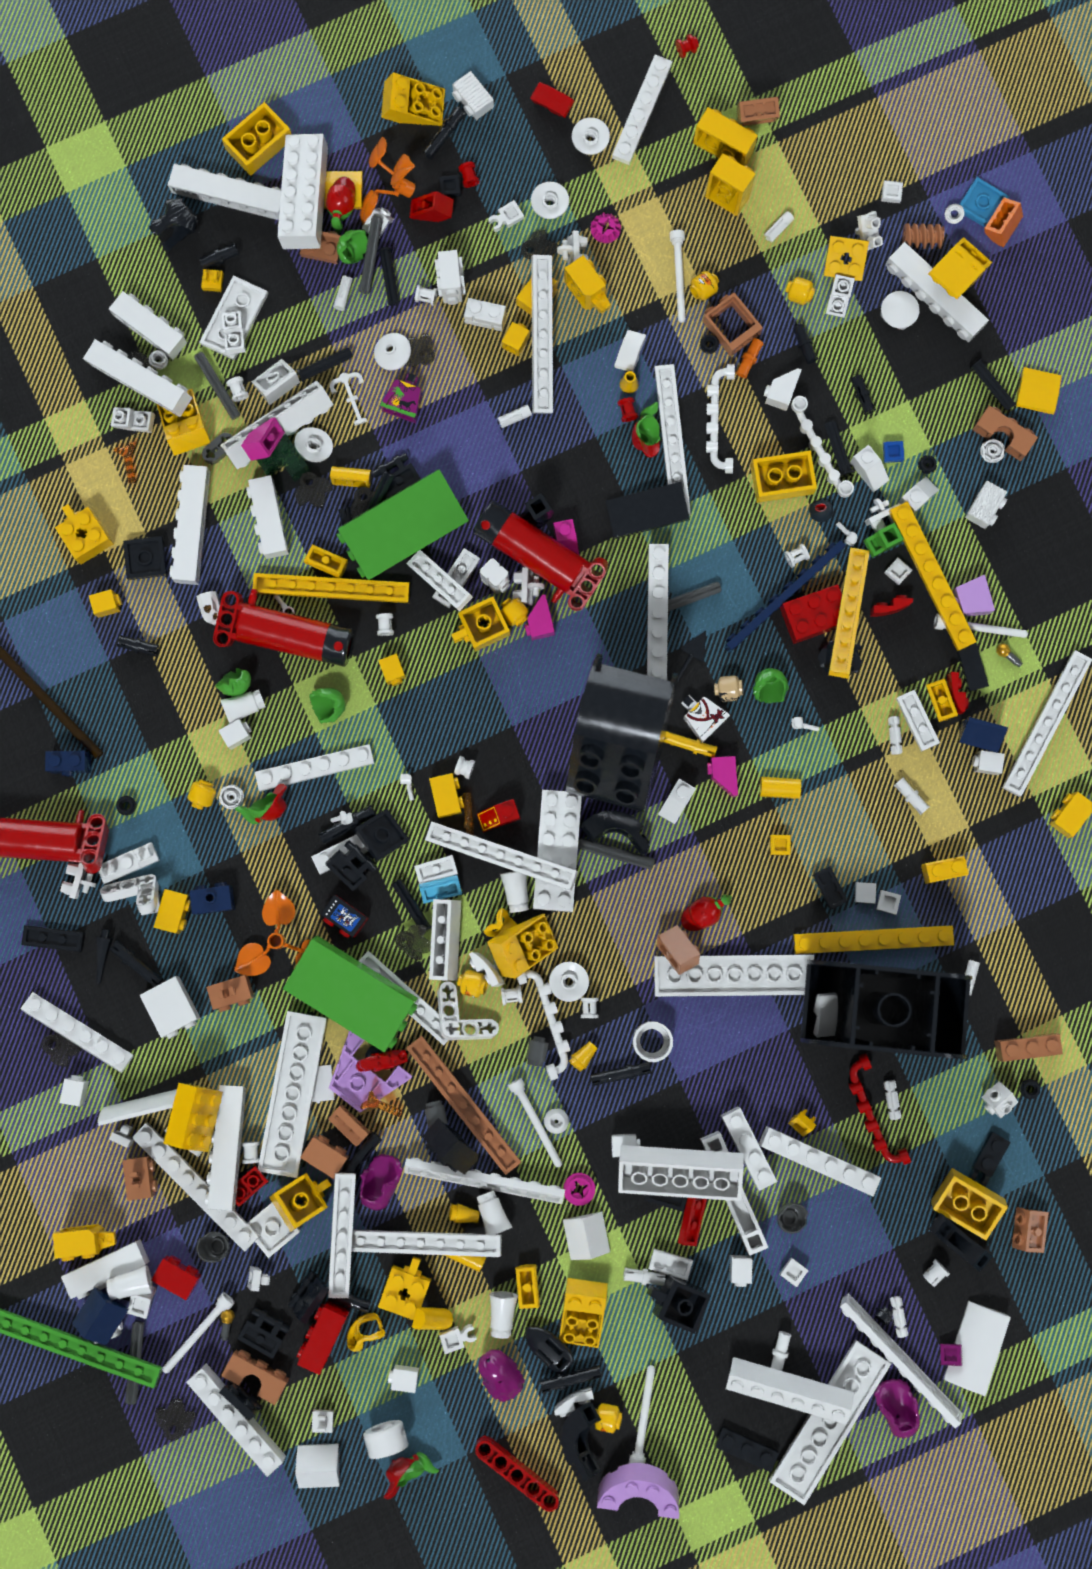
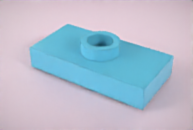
M458 875L419 884L423 904L433 902V899L441 900L462 895Z

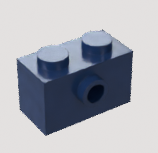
M45 751V771L51 774H61V776H74V773H91V753L87 751Z
M226 882L215 883V887L207 888V885L195 886V890L189 891L192 914L199 915L235 910L233 887L227 885Z

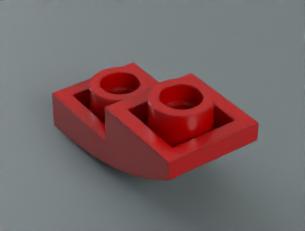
M541 82L538 83L530 98L533 103L546 107L550 112L566 118L575 102L569 96Z
M897 595L890 601V606L885 602L876 603L870 609V617L897 613L909 607L913 603V598H907L906 595Z
M950 672L947 675V686L956 711L961 715L968 709L969 699L966 698V692H958L962 686L959 672Z
M256 1166L238 1181L236 1195L238 1207L268 1182Z

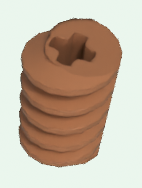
M909 223L904 225L902 244L905 242L911 247L912 243H914L915 248L918 249L920 243H922L923 249H926L927 244L930 243V247L933 249L935 243H937L938 249L942 248L944 226L941 229L940 224H936L935 227L932 224H928L927 228L925 224H920L919 228L915 223L911 227Z

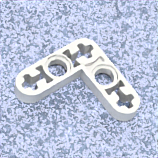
M149 874L105 885L100 889V894L105 902L137 895L136 905L139 913L148 914L157 907L159 884L156 876Z
M448 981L440 985L437 997L440 1032L444 1039H491L498 1033V1023L493 1019L459 1020L456 986ZM446 987L448 988V991H451V993L448 995L449 1001H445L447 999L446 992H443V990ZM444 1007H452L454 1014L451 1016L446 1015L443 1010ZM472 1025L475 1033L472 1035L467 1034L465 1026ZM488 1025L494 1029L491 1033L488 1030H482L479 1034V1029H484ZM451 1026V1029H458L460 1027V1031H454L452 1035L446 1029Z

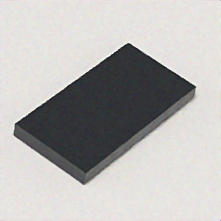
M682 482L606 500L614 539L690 520Z

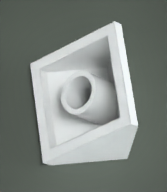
M281 359L254 379L252 383L268 404L271 405L299 384L300 381L297 373Z
M602 1211L563 1219L571 1260L593 1259L610 1252Z
M339 1444L298 1445L295 1470L298 1488L340 1486Z

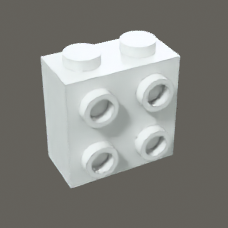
M457 250L438 252V259H435L439 297H443V303L455 305L463 302L462 295L466 294L462 257H458Z

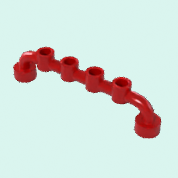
M862 1054L858 1056L859 1060L853 1063L850 1068L849 1075L852 1083L848 1085L852 1095L857 1094L859 1102L856 1104L860 1114L865 1113L867 1121H864L868 1133L873 1132L875 1139L872 1140L876 1152L881 1151L883 1157L889 1162H902L903 1165L909 1164L911 1159L905 1147L898 1150V1155H892L889 1152L857 1073L860 1068L863 1067L864 1071L872 1068L867 1054Z

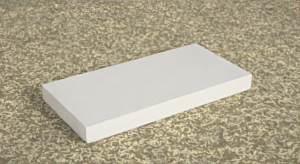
M233 275L199 342L200 345L235 360L238 353L226 354L221 313L241 311L244 339H246L269 294L268 291Z

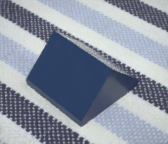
M969 717L960 723L959 743L998 753L1008 727Z
M95 1287L72 1324L84 1339L107 1345L129 1311V1308L115 1299L111 1300L107 1294Z

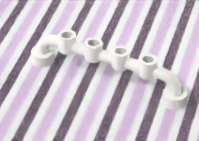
M727 364V368L719 369L714 373L711 385H707V397H711V403H707V415H711V422H707V434H710V441H706V453H710L711 462L715 467L725 470V474H733V458H725V462L718 459L719 379L722 376H727V380H735V364Z
M803 396L795 397L791 408L796 412L801 423L800 431L803 434H807L810 440L809 448L816 451L819 456L818 464L821 467H825L828 473L827 481L830 484H834L841 497H849L854 491V485L848 480L841 482L839 471L835 470L830 462L831 456L825 453L821 445V438L816 436L812 429V421L807 419L804 414L808 406L807 399Z
M528 970L517 977L519 985L527 983V978H531L536 983L537 991L560 1057V1064L555 1067L554 1063L546 1065L547 1074L550 1081L558 1079V1074L566 1069L568 1065L567 1052L570 1051L567 1040H562L560 1033L564 1032L561 1021L556 1022L554 1016L558 1011L555 1002L550 1003L548 997L549 994H552L549 983H544L542 977L537 972Z

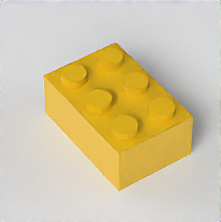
M263 102L222 138V142L227 152L251 176L285 147L286 135L292 134L290 128Z
M707 107L696 125L693 144L720 158L722 153L727 156L730 155L738 163L746 166L754 153L758 135L752 129L739 125L736 120L723 116L720 111Z
M722 153L710 171L705 197L733 215L738 216L749 200L756 173L750 167L738 163L734 157Z
M811 450L757 458L751 462L750 467L756 503L813 495L817 489Z
M178 1083L163 1144L180 1149L208 1152L223 1092L206 1087Z
M951 1168L931 1199L933 1210L940 1214L942 1213L945 1217L984 1240L988 1239L1008 1208L1005 1198Z

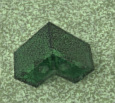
M286 434L282 436L270 457L256 460L266 476H270L284 467L293 481L296 482L310 472L308 465Z

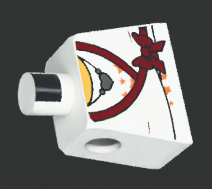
M689 695L681 703L689 711L684 716L685 722L701 742H704L730 716L706 697H703L697 703Z

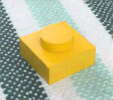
M770 835V855H791V835Z

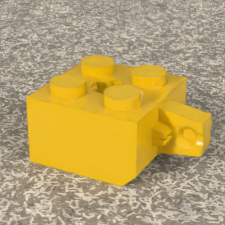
M830 236L823 276L834 277L835 279L837 274L855 278L856 281H862L869 241ZM844 253H849L848 255L851 257V261H848L847 264H843V260L840 259L841 255L844 256Z
M582 255L564 268V283L583 309L591 310L595 307L602 314L611 308V304L605 295L606 280L594 270L593 262L590 259L587 260Z
M69 504L62 507L67 518L56 526L55 529L79 564L82 565L114 545L89 507L80 512L79 510L74 512Z
M494 596L459 612L458 616L462 625L458 626L459 631L451 634L454 643L465 640L466 643L470 641L476 652L510 636V630ZM482 621L487 623V627L485 628L479 625H481Z
M305 1173L272 1194L269 1198L290 1232H292L328 1208L323 1200L325 1196L323 1191L332 1185L328 1179L320 1184H317L316 1181L312 1182L308 1174ZM301 1199L303 1203L297 1205L295 1201Z
M100 1224L68 1227L53 1233L55 1259L62 1258V1261L74 1260V1257L82 1256V1259L93 1258L95 1255L100 1254V1251L104 1248L117 1244L116 1232L104 1231Z
M413 1256L410 1267L405 1265L404 1268L393 1265L378 1308L414 1320L416 1308L422 1307L431 1278L421 1275L422 1271L418 1270L420 1258ZM404 1288L408 1290L406 1296H403L401 1292Z

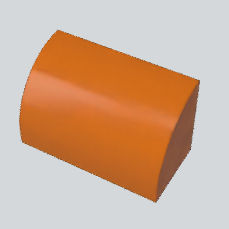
M1004 197L985 226L986 235L1001 247L1006 245L1023 218L1021 203Z

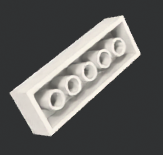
M324 134L286 135L277 236L283 249H321L328 146Z
M542 790L537 858L576 870L582 796L567 793L566 791ZM535 878L533 909L573 913L575 883L571 891Z
M621 1145L618 1193L741 1201L744 1170L743 1153Z

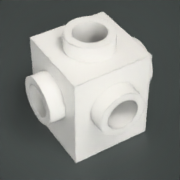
M1000 1081L988 1089L981 1097L986 1104L984 1108L991 1115L995 1113L999 1118L1008 1114L1018 1103L1013 1093Z

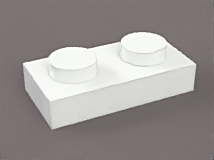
M453 855L414 866L419 884L458 875Z

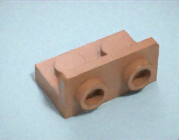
M322 231L321 249H301L300 256L338 264L337 243L341 236L334 231Z
M340 1105L329 1117V1121L355 1146H358L370 1133L343 1105Z
M1017 1207L1012 1248L1025 1252L1044 1253L1049 1212Z

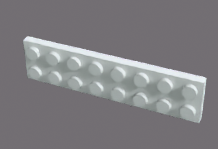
M814 955L700 956L699 964L681 975L676 972L665 956H654L655 997L804 995L807 960H814Z
M287 1011L258 1169L260 1172L298 1178L301 1164L300 1157L303 1153L327 1023L326 1017Z
M855 1339L828 1385L854 1392L852 1410L847 1425L809 1414L771 1475L769 1482L805 1505L891 1363Z

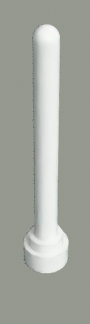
M673 230L669 233L670 242L674 245L678 321L683 323L686 320L682 244L685 240V232L683 230Z
M936 614L934 629H946L940 615ZM967 622L973 631L1021 638L1028 636L1026 630Z
M519 1078L507 1085L508 1088L521 1101L554 1165L561 1167L562 1161L524 1092V1081L522 1078Z
M223 1292L217 1298L216 1307L162 1368L164 1373L167 1374L173 1369L222 1311L229 1310L234 1305V1300L228 1294Z
M653 1365L647 1367L635 1451L630 1455L629 1464H645L646 1462L643 1448L655 1367Z

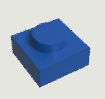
M903 441L883 442L884 463L903 462L905 460Z

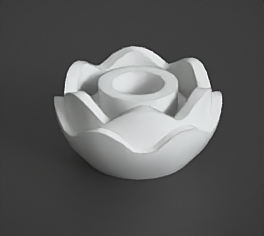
M996 439L984 442L980 449L982 458L989 463L1000 461L1004 457V445Z
M231 784L221 789L219 802L225 808L235 809L242 804L244 794L238 786Z
M551 1109L544 1118L546 1129L553 1134L564 1132L569 1124V1117L562 1109Z

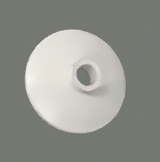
M584 118L573 128L572 142L575 148L583 154H598L609 143V129L603 121L597 118ZM592 137L594 140L588 141L587 139Z
M544 182L534 189L531 196V205L535 213L540 217L555 219L566 212L569 205V195L566 189L559 183ZM552 201L554 204L547 205V202Z
M399 333L384 335L379 339L374 349V357L377 364L383 369L390 371L402 368L411 356V345L408 339ZM393 347V350L388 352V349Z
M304 428L297 433L294 440L297 453L310 462L326 460L333 450L331 438L319 428Z
M563 962L557 965L550 974V989L562 1001H576L587 992L589 986L588 974L581 965L575 962ZM571 978L573 980L572 985H566L565 980Z

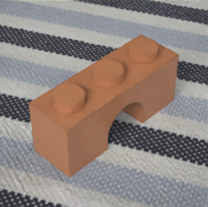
M990 405L972 429L987 440L995 432L1005 433L1009 438V444L1005 452L1019 461L1027 455L1038 438L1032 430L1023 428L1015 419L1006 417L1000 409Z
M1056 1033L994 1041L997 1061L1001 1062L1063 1054L1060 1034Z
M236 1349L221 1376L238 1386L245 1376H257L261 1381V1389L257 1396L276 1405L290 1378L286 1377L287 1374L282 1370H273L268 1367L269 1364L267 1362L251 1358V1354L247 1351H238Z

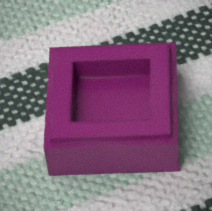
M941 1343V1365L963 1366L962 1344Z

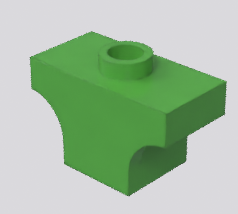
M893 523L877 531L863 542L873 558L903 543L904 539L896 524Z

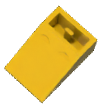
M393 72L384 81L381 118L397 123L441 126L445 89Z
M963 237L928 275L932 277L935 283L940 284L950 296L958 299L982 276L992 262Z
M193 389L187 391L192 399L181 417L157 404L166 440L174 456L211 443Z
M540 914L504 930L487 941L501 976L516 979L558 949L545 914Z
M567 1278L559 1335L560 1341L566 1344L599 1348L607 1300V1283Z

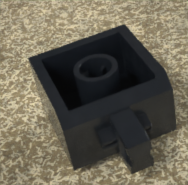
M439 1118L422 1136L427 1142L425 1146L431 1152H436L437 1155L435 1157L444 1165L447 1162V1166L455 1173L460 1171L465 1175L478 1160V1154L461 1138L460 1134Z
M668 1275L661 1289L650 1285L647 1291L649 1296L656 1299L652 1312L657 1318L695 1334L711 1298V1295L705 1289Z

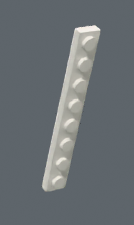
M532 255V413L552 414V255Z
M674 364L655 366L667 485L682 482L689 516H691Z
M649 544L647 676L667 680L669 544Z
M1076 650L1072 652L1002 787L1003 789L1018 797L1022 796L1091 664V658Z
M431 822L425 838L428 842L571 891L578 875L576 870L435 822Z
M145 1123L132 1137L244 1252L260 1237L236 1211L207 1209L208 1205H205L206 1192L209 1193L210 1185L172 1146L163 1144L164 1138L149 1123Z
M406 1158L404 1173L558 1204H562L565 1189H561L557 1185L545 1186L537 1181L525 1182L516 1177L509 1179L496 1173L484 1174L476 1169H472L464 1175L460 1171L455 1173L448 1166H444L439 1162L428 1163L423 1162L419 1158Z
M353 1230L351 1252L501 1257L502 1235Z
M849 1293L845 1295L840 1304L843 1314L855 1322L858 1330L864 1332L870 1338L871 1343L884 1353L885 1358L898 1368L903 1377L909 1379L915 1390L927 1398L930 1406L936 1408L947 1423H950L954 1428L961 1425L963 1413Z

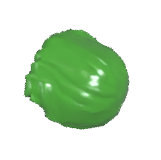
M768 668L758 673L755 685L753 686L755 700L764 703L783 702L786 692L789 690L788 681L782 671Z
M318 688L309 695L311 705L313 706L312 709L321 724L335 722L345 711L346 703L344 696L335 688Z

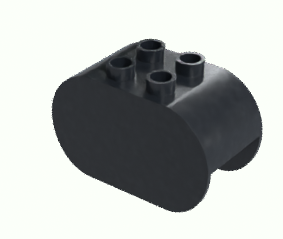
M598 653L589 673L576 722L566 792L645 812L666 736L678 673L674 672L671 681L604 665L602 664L603 655Z
M807 960L800 1042L851 1049L966 1059V1034L972 976L854 963ZM836 993L838 1017L835 1036L816 1037L813 1032L817 1015L813 1011L817 994Z

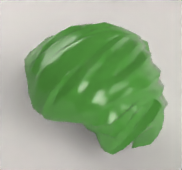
M349 230L339 238L337 254L344 264H354L364 259L363 254L366 253L368 241L365 230Z
M236 668V673L230 671L215 687L226 696H239L244 694L249 688L251 675L246 670Z

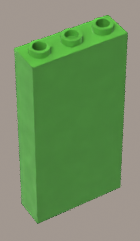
M437 469L338 527L339 533L336 535L341 544L346 543L349 550L346 552L351 561L356 560L359 567L356 569L360 576L370 580L469 520L440 469Z
M318 935L311 939L283 990L384 1053L388 1048L393 1049L398 1041V1038H396L399 1031L403 1032L408 1024L405 1021L408 1015L412 1016L418 1007L415 1004L418 997Z

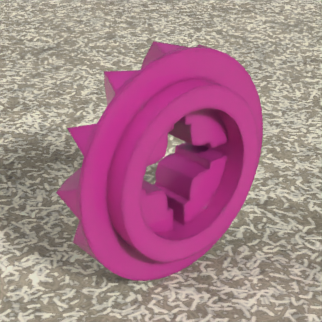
M603 212L599 216L596 215L595 219L591 222V234L598 242L611 243L620 235V222L612 213L605 214ZM609 222L610 229H607L603 234L602 226Z
M584 1173L572 1174L564 1183V1196L573 1205H585L595 1195L594 1181L589 1175ZM575 1181H577V1183H579L580 1186L587 1185L583 1189L584 1197H582L581 1194H579V1192L571 1193L576 1188Z

